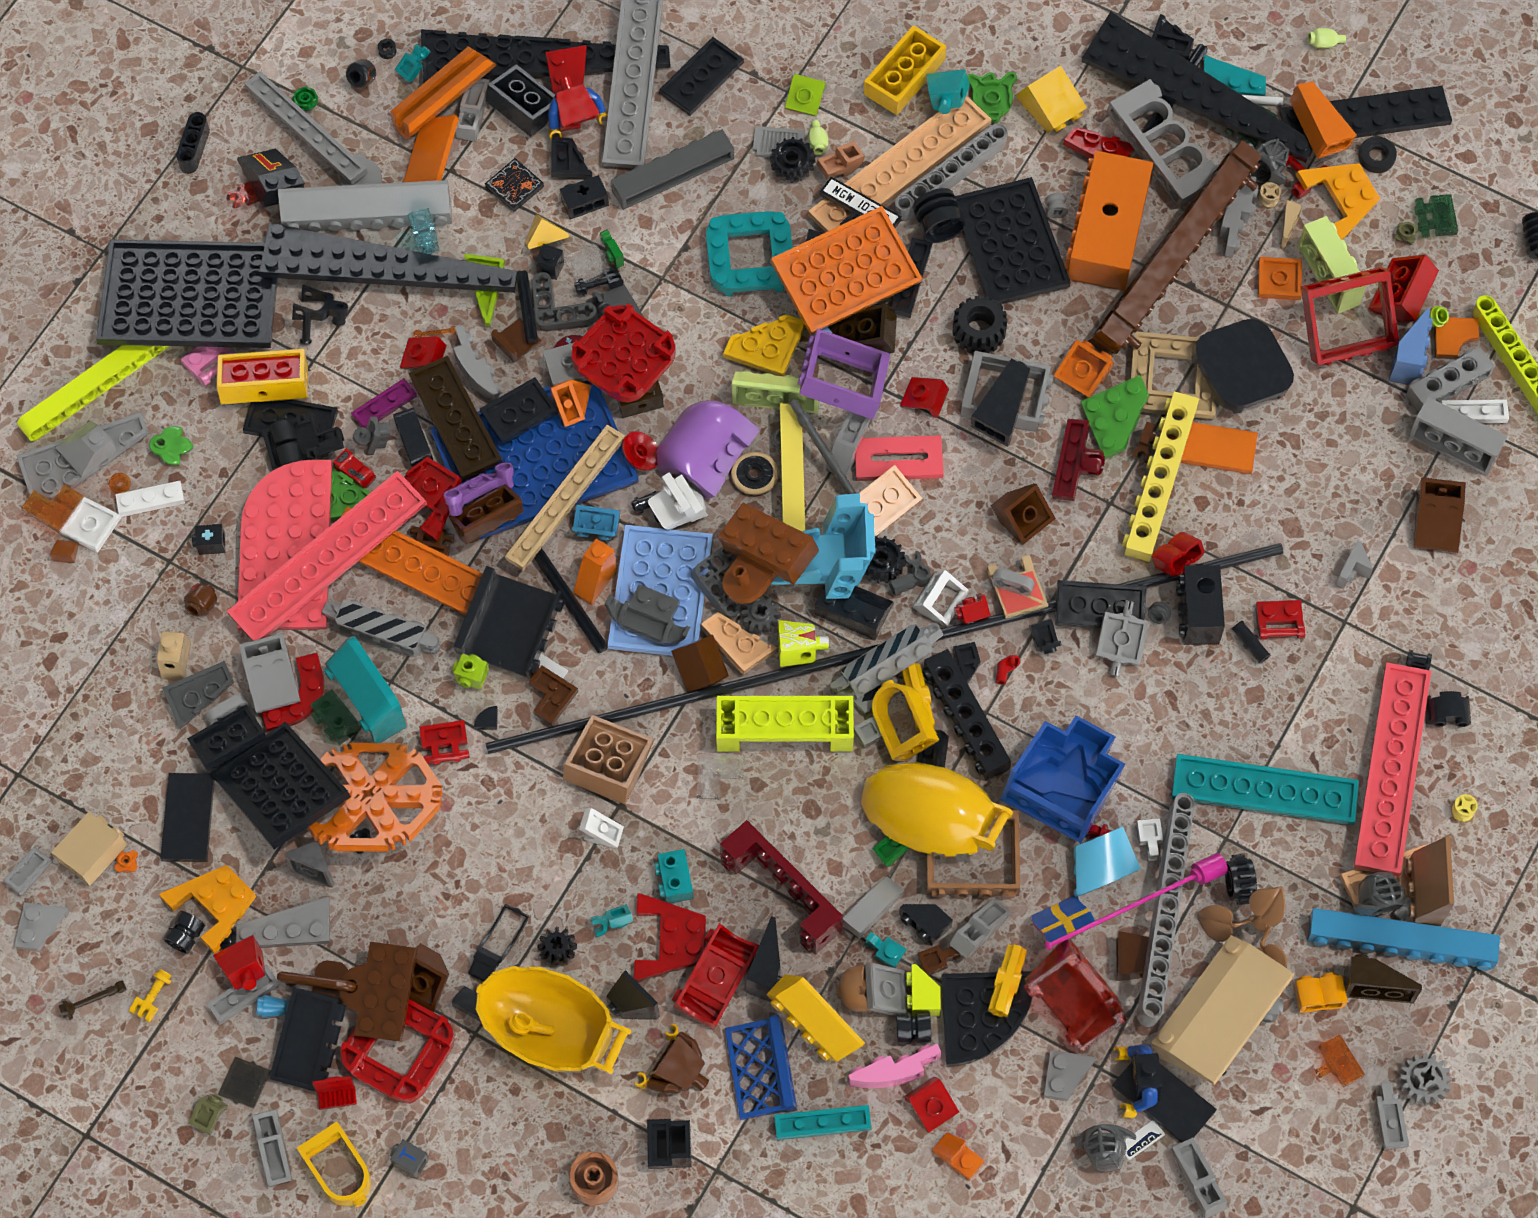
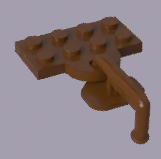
M370 942L366 965H357L348 970L342 962L326 960L317 965L314 976L281 971L277 974V979L289 987H294L296 984L312 986L313 992L339 998L340 1004L344 1003L350 1009L358 1011L355 1036L402 1042L418 949Z

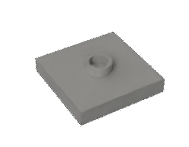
M574 343L543 351L553 386L569 379L579 382L587 381L574 369L571 357L572 345Z
M871 962L865 964L868 1010L897 1016V1013H907L905 970Z

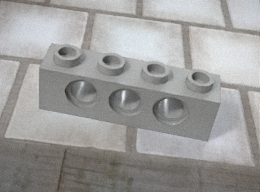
M1481 347L1474 350L1469 349L1457 360H1449L1441 369H1433L1425 378L1412 381L1408 386L1406 397L1419 413L1427 397L1440 403L1442 400H1450L1489 378L1495 365Z

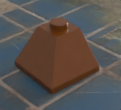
M1035 483L1007 492L991 505L999 522L1023 545L1056 519L1038 485Z
M420 943L415 947L418 950L409 999L435 1012L448 980L449 972L441 955Z

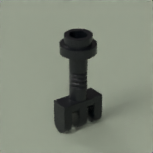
M617 267L603 270V277L585 282L581 278L574 284L578 295H587V290L608 284L609 288L613 289L622 286L624 281Z

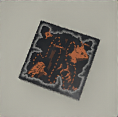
M514 158L485 183V187L515 212L544 187V182Z

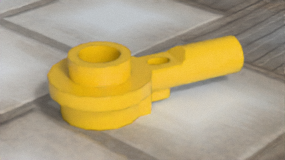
M518 1012L509 1019L510 1028L520 1035L528 1034L529 1031L551 1036L554 1033V1026L540 1024L523 1012Z

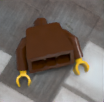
M671 1024V1029L675 1032L670 1034L665 1031L666 1038L670 1042L648 1074L652 1078L648 1079L644 1073L639 1072L637 1075L644 1078V1081L640 1084L634 1082V1084L639 1089L647 1087L650 1090L664 1094H678L681 1091H688L691 1085L702 1091L707 1086L709 1079L700 1074L705 1062L702 1059L699 1045L695 1039L686 1033L679 1032L676 1024Z

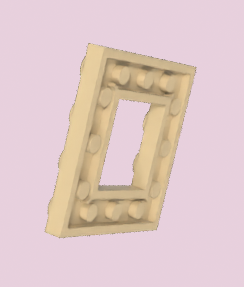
M1137 331L1134 333V337L1142 344L1137 350L1133 347L1130 379L1141 375L1149 393V399L1144 404L1141 412L1167 415L1168 411L1164 410L1167 398L1172 399L1174 392L1152 390L1154 356L1192 360L1193 348L1199 337ZM1196 364L1194 394H1182L1199 398L1194 418L1214 420L1216 405L1213 400L1215 396L1198 364Z

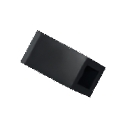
M903 904L899 911L901 921L907 927L912 926L917 931V936L925 943L928 941L932 946L952 927L953 920L936 904Z

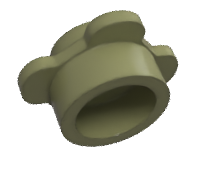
M1410 222L1399 223L1395 239L1413 244L1416 240L1415 233L1418 232L1417 226Z

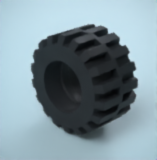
M975 296V299L969 297L966 299V303L962 301L959 304V308H956L952 332L953 336H955L956 344L960 343L959 347L962 350L966 348L967 353L971 354L972 351L989 353L990 350L994 352L998 346L1002 345L1003 339L1006 336L1007 314L1006 311H1003L1001 304L997 305L995 299L990 301L987 296H984V299L980 298V296ZM980 320L988 323L991 327L986 330H976L969 324Z

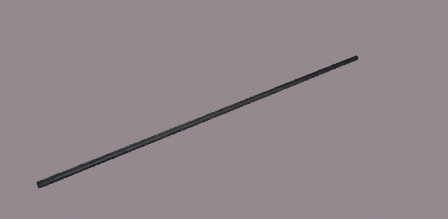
M1278 543L1195 565H1220V569L1280 555L1284 551L1282 544ZM1163 572L1119 584L1146 586V588L1177 581L1179 580V575L1172 577ZM1056 600L1048 601L1047 608L1007 619L1004 613H1000L967 624L961 623L941 628L943 636L937 641L1056 611ZM879 644L818 659L813 663L794 665L595 716L614 723L844 665L854 661ZM590 717L485 743L487 752L491 754L582 731Z

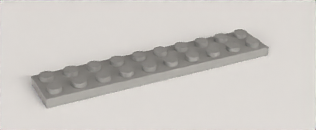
M621 0L602 161L603 166L635 168L639 165H645L663 0Z

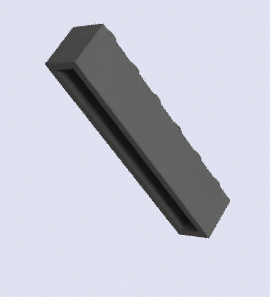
M723 129L711 132L702 139L694 140L680 149L672 150L667 155L656 157L645 165L636 166L625 174L617 175L611 180L612 192L624 210L734 160V147Z

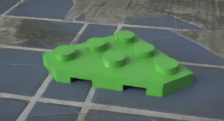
M1141 375L1080 401L1100 450L1104 451L1105 459L1126 450L1129 437L1140 419L1142 408L1149 399V393Z
M333 467L331 522L341 518L347 506L353 508L371 493L366 488L356 484L353 479L343 472H339Z

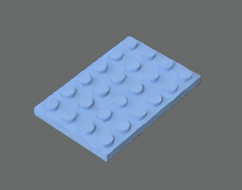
M625 525L615 599L623 604L625 601L630 603L638 585H643L680 600L672 620H674L675 625L681 627L689 626L691 628L683 641L672 644L662 643L660 645L621 629L611 619L608 649L673 656L671 650L699 640L705 595L693 581L691 572L698 563L711 555L713 534ZM708 567L704 571L699 572L701 576L705 575L709 571Z

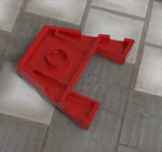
M426 457L408 470L404 478L426 500L427 505L425 507L433 511L420 529L438 541L449 515V508L445 504L444 493L461 485L462 479L434 460Z
M637 893V916H659L661 920L659 960H635L634 979L639 983L650 977L655 978L667 972L696 966L705 949L706 915Z

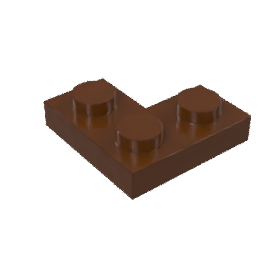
M543 665L540 666L537 673L529 681V686L545 695L535 708L534 715L551 726L554 725L579 692L577 687Z

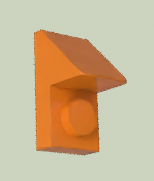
M948 1132L932 1149L934 1154L968 1181L984 1164V1160L966 1146L964 1139Z

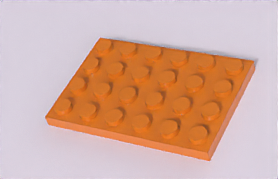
M883 206L787 250L770 260L810 335L816 333L817 329L822 330L923 280Z

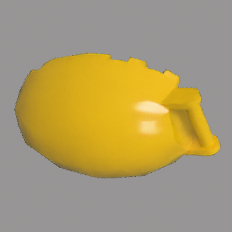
M919 762L885 765L866 779L861 797V807L870 823L877 825L888 838L915 851L932 854V852L945 854V857H955L956 854L966 853L971 855L978 852V847L989 851L994 850L997 837L1007 819H1010L1013 815L1011 809L991 802L988 794L973 780L948 768ZM998 816L989 835L987 836V838H985L984 836L987 833L991 823L993 822L994 818Z
M510 966L492 972L482 984H479L476 990L478 994L475 1009L484 1029L504 1049L529 1064L549 1070L581 1071L594 1066L613 1074L614 1070L612 1068L627 1035H630L632 1030L612 1021L609 1009L591 989L568 975L542 967ZM523 1012L540 1024L554 1026V1033L551 1036L529 1031L528 1034L520 1035L510 1028L509 1019L512 1015ZM615 1029H618L619 1032L604 1065H602L600 1062L610 1046Z

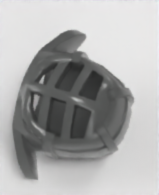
M1278 138L1260 144L1255 148L1251 143H1247L1262 155L1258 161L1260 166L1249 177H1256V183L1259 184L1267 182L1275 183L1278 186L1284 184L1287 177L1281 174L1286 166L1289 148L1279 141ZM1263 167V168H1265L1266 170H1268V171H1270V172H1266V171L1262 170L1261 168Z
M1388 871L1377 872L1367 875L1359 884V904L1354 905L1357 913L1376 916L1402 907L1409 901L1408 896L1404 897V887L1400 885L1393 874Z
M1100 1124L1082 1132L1077 1137L1075 1146L1077 1149L1082 1146L1084 1147L1088 1158L1097 1170L1103 1173L1120 1170L1123 1165L1127 1150L1126 1138L1136 1140V1135L1132 1131L1118 1125ZM1102 1130H1106L1110 1133H1102Z

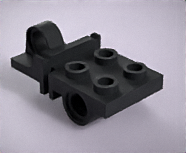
M305 413L303 417L296 416L293 420L277 421L272 423L270 428L262 430L273 470L292 462L316 459L315 456L324 458L329 456V453L344 448L342 429L334 427L320 432L316 415L312 413Z

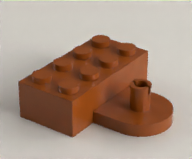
M745 503L740 505L717 536L724 550L738 556L726 571L722 584L728 598L739 604H747L759 599L776 576L794 585L819 552L812 536Z

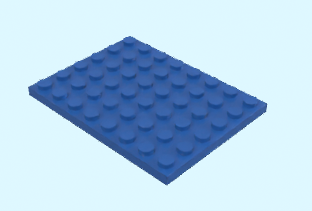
M588 380L582 382L591 385L584 420L565 427L559 415L556 414L504 445L499 441L480 411H477L502 458V462L513 465L514 475L512 477L514 486L511 489L521 498L523 504V513L519 514L516 519L503 523L497 530L487 532L480 536L478 540L533 521L606 425L618 431L604 396L598 387ZM553 385L543 388L551 400L550 387ZM430 428L444 467L461 478L436 428ZM622 444L575 505L639 482L634 467L627 461L623 453ZM492 467L468 479L462 480L461 484L477 477L482 473H496L495 467ZM481 495V496H479V497L473 499L472 502L476 501L477 499H479V498H481V497H483V496H485V495Z

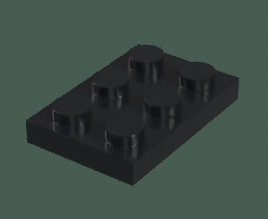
M536 377L481 407L480 413L499 441L504 445L558 414V409Z
M245 705L190 736L187 740L208 772L266 739L267 736L248 706Z

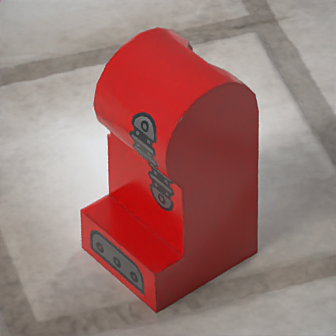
M347 448L333 461L334 468L337 471L343 472L362 488H367L376 479L373 471L355 458L353 453Z

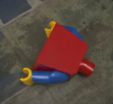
M570 76L560 79L559 83L562 91L555 94L554 99L550 102L548 112L550 128L548 135L550 140L553 133H558V137L562 138L559 126L562 130L595 118L603 125L601 118L605 116L607 119L608 114L605 112L601 97L591 88H585L583 84L574 87Z

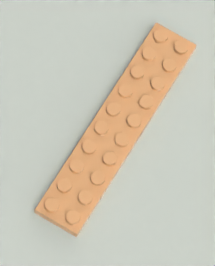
M966 95L962 107L952 108L948 114L936 113L844 184L885 206L988 127L992 119ZM825 198L808 211V216L825 232L840 226V223L851 214Z

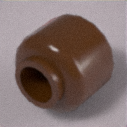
M198 583L193 585L184 597L185 609L193 616L207 615L217 603L215 589L209 584Z

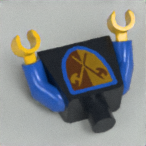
M1147 1044L1113 1048V1050H1118L1119 1052L1118 1058H1114L1115 1061H1127L1131 1058L1136 1101L1133 1104L1122 1103L1120 1105L1121 1109H1125L1121 1117L1133 1119L1136 1117L1137 1112L1153 1107L1157 1101H1160L1162 1080L1158 1053H1153L1151 1047Z

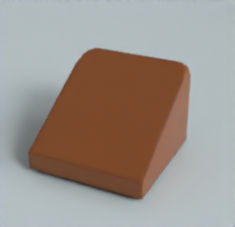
M57 540L50 553L52 560L75 563L79 542Z

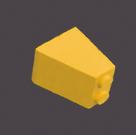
M1061 65L1015 95L1047 133L1053 129L1055 132L1066 127L1065 122L1071 119L1074 122L1083 116L1081 112L1087 108Z

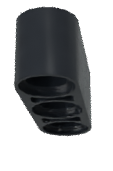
M194 112L188 117L176 153L179 167L186 174L194 173L197 170L210 133L207 118L201 112Z
M414 408L393 414L411 466L414 467L426 457L433 460Z

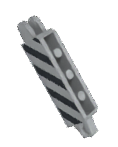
M343 599L342 603L327 601L322 610V613L327 618L336 622L340 633L349 636L354 635L358 639L411 657L419 656L421 651L431 654H437L440 651L441 647L437 636L427 633L426 627L418 621L410 622L404 620L400 615H389L379 608L365 607L356 600L348 601Z
M936 623L923 628H919L917 624L908 626L844 666L841 670L842 676L830 684L831 690L837 692L836 696L856 695L857 698L861 697L933 652L932 645L943 636L940 627Z

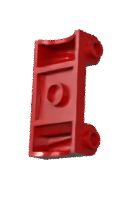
M720 923L715 930L710 928L704 939L708 943L684 988L682 990L678 988L671 1000L675 1002L674 1008L712 1029L716 1028L759 947L758 944L733 934Z

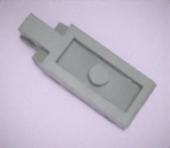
M1391 1082L1381 1083L1379 1085L1380 1096H1376V1109L1384 1150L1407 1148L1409 1142L1401 1099L1398 1098V1094L1393 1095Z

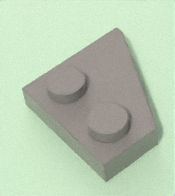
M24 902L14 947L20 950L39 952L45 945L47 938L56 931V926L63 917L68 916L70 910L67 907Z
M1050 1050L1043 1098L1068 1101L1075 1088L1094 1064L1095 1057Z

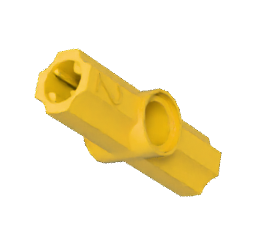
M914 663L902 670L903 681L906 686L914 688L919 693L935 728V720L930 706V691L928 685H925L920 663ZM912 713L916 731H920L917 722L914 718V715Z
M1008 944L1002 966L998 969L994 983V993L989 1004L988 1012H991L993 1015L1008 1017L1014 994L1017 993L1022 976L1021 970L1027 955V950L1022 946Z

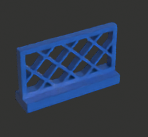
M778 1014L769 1016L770 1019L725 1028L740 1120L783 1111H798L783 1021ZM767 1026L768 1035L763 1041L754 1036L759 1027ZM742 1031L747 1037L738 1046L733 1042L732 1033ZM751 1038L761 1044L754 1055L744 1050V1047ZM764 1047L772 1052V1057L767 1064L757 1058ZM741 1052L751 1057L744 1069L736 1063V1059ZM754 1061L764 1066L757 1078L747 1072ZM768 1069L776 1075V1079L771 1087L761 1081ZM745 1074L755 1080L748 1091L740 1087V1081ZM758 1083L768 1089L761 1101L751 1095ZM772 1092L779 1096L780 1106L769 1107L765 1104ZM749 1097L759 1103L754 1111L744 1112L743 1105Z

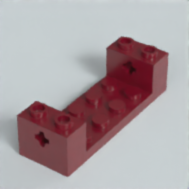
M748 820L720 843V863L727 871L732 870L737 875L757 857L756 861L763 869L768 868L773 873L772 877L779 885L784 884L789 889V895L795 901L800 900L805 905L804 909L809 916L800 923V944L807 951L811 950L816 955L843 930V915Z

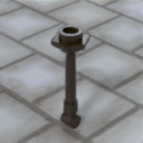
M121 980L116 982L115 986L107 987L105 990L76 1003L62 999L63 1004L58 1006L63 1018L68 1017L71 1020L73 1019L75 1009L104 997L115 995L116 992L123 993L127 988L124 981Z

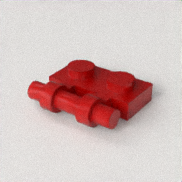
M464 720L419 727L423 751L432 750V755L423 756L427 764H434L435 766L441 765V762L454 760L455 763L461 762V759L470 758L468 749L459 750V745L468 744ZM452 746V752L439 753V748Z

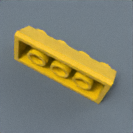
M784 974L766 994L772 1000L770 1002L772 1007L779 1012L782 1011L787 1016L786 1021L793 1028H798L802 1032L801 1037L808 1044H813L818 1049L816 1053L823 1060L838 1062L865 1044L804 977Z

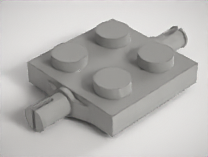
M1125 600L1123 613L1104 612L1095 656L1107 658L1113 662L1110 675L1119 677L1121 664L1140 665L1149 621L1138 619L1132 615L1134 602Z

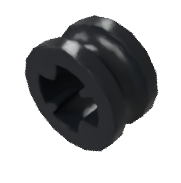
M383 39L377 45L379 55L383 59H391L397 53L396 44L391 39Z

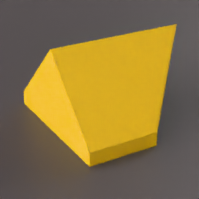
M536 214L525 245L528 249H532L543 244L568 238L569 235L562 228Z

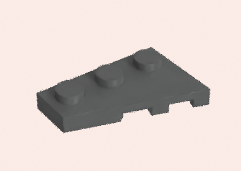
M225 661L162 687L180 730L234 683V680Z

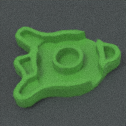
M992 72L982 77L968 74L972 101L992 119L991 123H998L1001 117L1007 114L1012 107L1013 93L1011 89L1017 81V75L1014 72H1008L1001 79H996L995 74Z

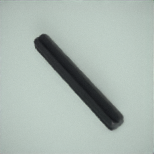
M526 270L517 271V286L525 338L528 343L537 342L538 335L528 272Z

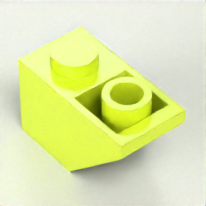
M911 964V972L906 973V984L911 986V995H907V1009L912 1010V1016H915L917 1012H930V1016H940V986L919 966Z

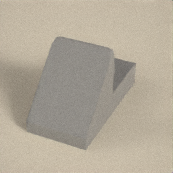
M1357 540L1338 577L1336 585L1343 589L1347 582L1352 583L1356 573L1370 578L1373 569L1362 542Z

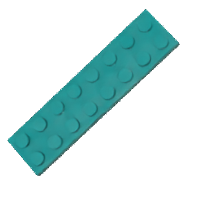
M1177 754L1171 799H1175L1180 793H1187L1197 803L1354 825L1359 780Z

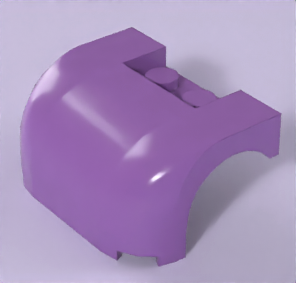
M712 400L697 402L688 406L681 413L656 451L657 469L663 475L669 472L670 474H682L684 478L691 481L701 490L706 499L713 498L726 481L724 478L746 447L750 446L760 429L739 411L727 404Z

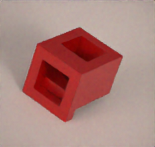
M979 593L976 594L977 599L974 596L962 599V603L954 607L957 620L967 624L990 617L991 614L985 595Z

